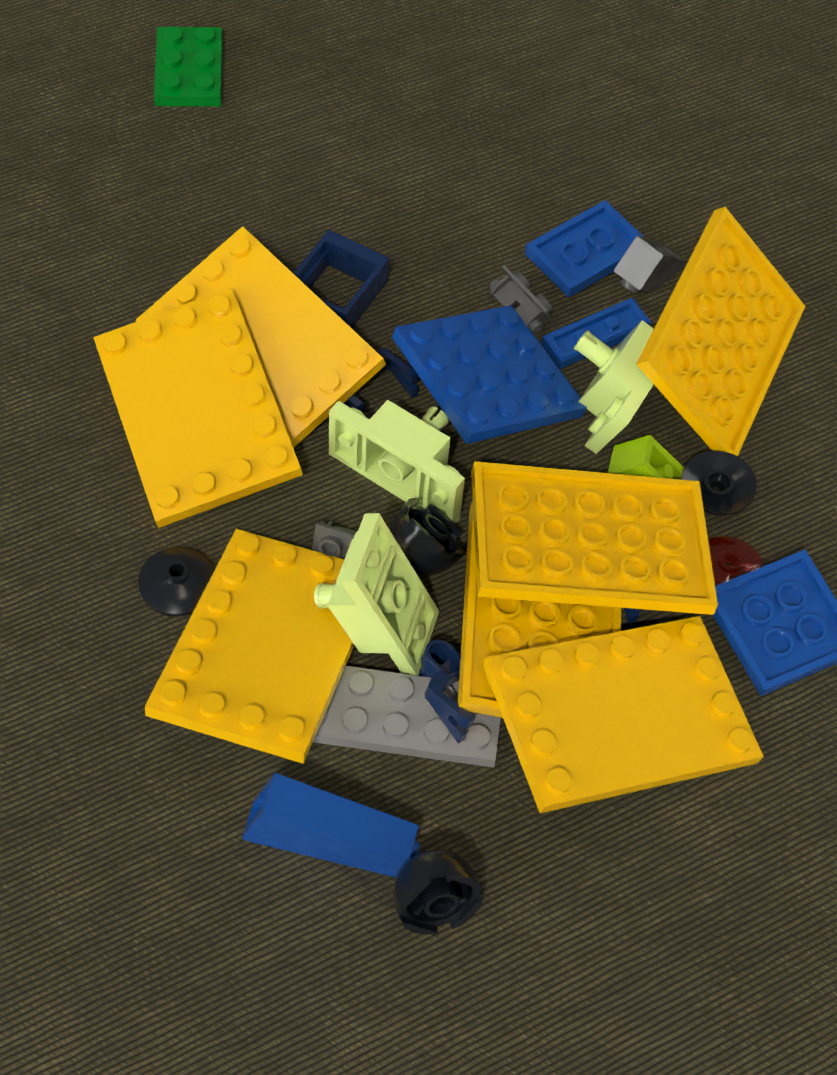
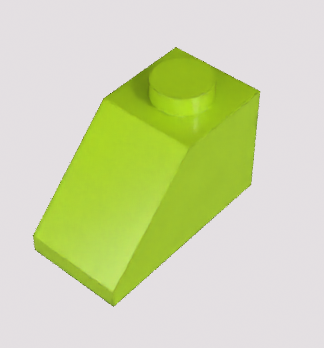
M651 435L614 445L608 473L681 480L684 467Z

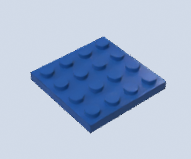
M512 305L396 326L392 334V339L466 444L580 418L587 409L585 405L578 402L580 396L530 329L524 325V321Z

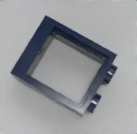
M328 229L293 274L309 289L328 265L363 281L364 284L344 309L320 298L347 325L353 328L388 282L389 258Z

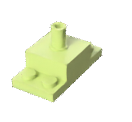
M643 320L613 350L591 334L589 330L581 336L573 348L599 367L598 373L578 401L596 416L588 428L592 434L584 445L595 454L629 424L654 385L636 365L654 330Z
M387 400L368 419L360 410L353 407L350 408L337 401L329 410V455L405 502L411 498L421 499L417 504L418 506L426 509L429 504H432L447 515L455 525L460 520L465 478L455 468L448 465L450 437L440 431L447 426L449 420L442 410L434 417L438 408L430 407L427 413L419 419Z
M366 513L359 530L355 533L354 539L351 540L336 583H319L314 592L315 604L319 605V609L329 608L360 653H388L402 674L418 676L422 666L421 656L430 641L439 610L379 513Z

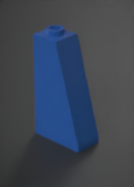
M277 773L272 775L253 800L241 838L249 842L392 877L397 876L401 867L417 855L420 848V842L415 841L419 825Z

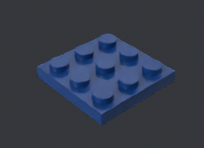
M806 550L715 586L718 607L713 616L760 697L837 664V600Z

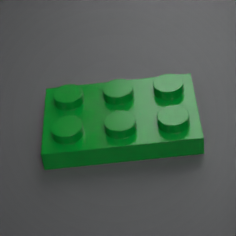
M157 27L154 82L155 106L221 107L222 27Z

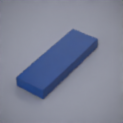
M631 297L544 335L541 344L558 367L562 369L586 358L573 348L587 330L608 347L622 342L642 320L649 326L651 321Z

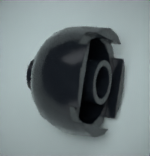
M411 498L408 499L394 517L390 532L417 573L435 575L449 570L467 552V542L461 546L458 541L462 532L437 507L429 504L424 509L417 505L421 499Z
M433 849L422 851L408 860L396 876L393 891L395 906L403 926L414 933L437 934L436 926L445 925L449 922L452 929L461 926L476 914L483 902L482 888L471 864L451 850Z

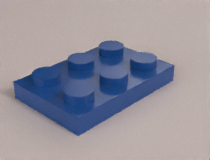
M604 200L526 244L525 255L569 298L614 272L613 270L635 237L644 236Z

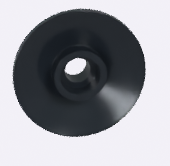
M706 451L695 455L686 463L681 476V480L700 482L704 512L712 515L727 516L739 513L751 504L756 494L757 482L752 469L738 456L724 451Z
M188 547L163 549L152 555L141 568L138 579L140 594L145 603L158 613L167 616L190 615L197 606L215 571V567L211 560L198 550ZM176 572L184 573L180 577L171 576V574Z

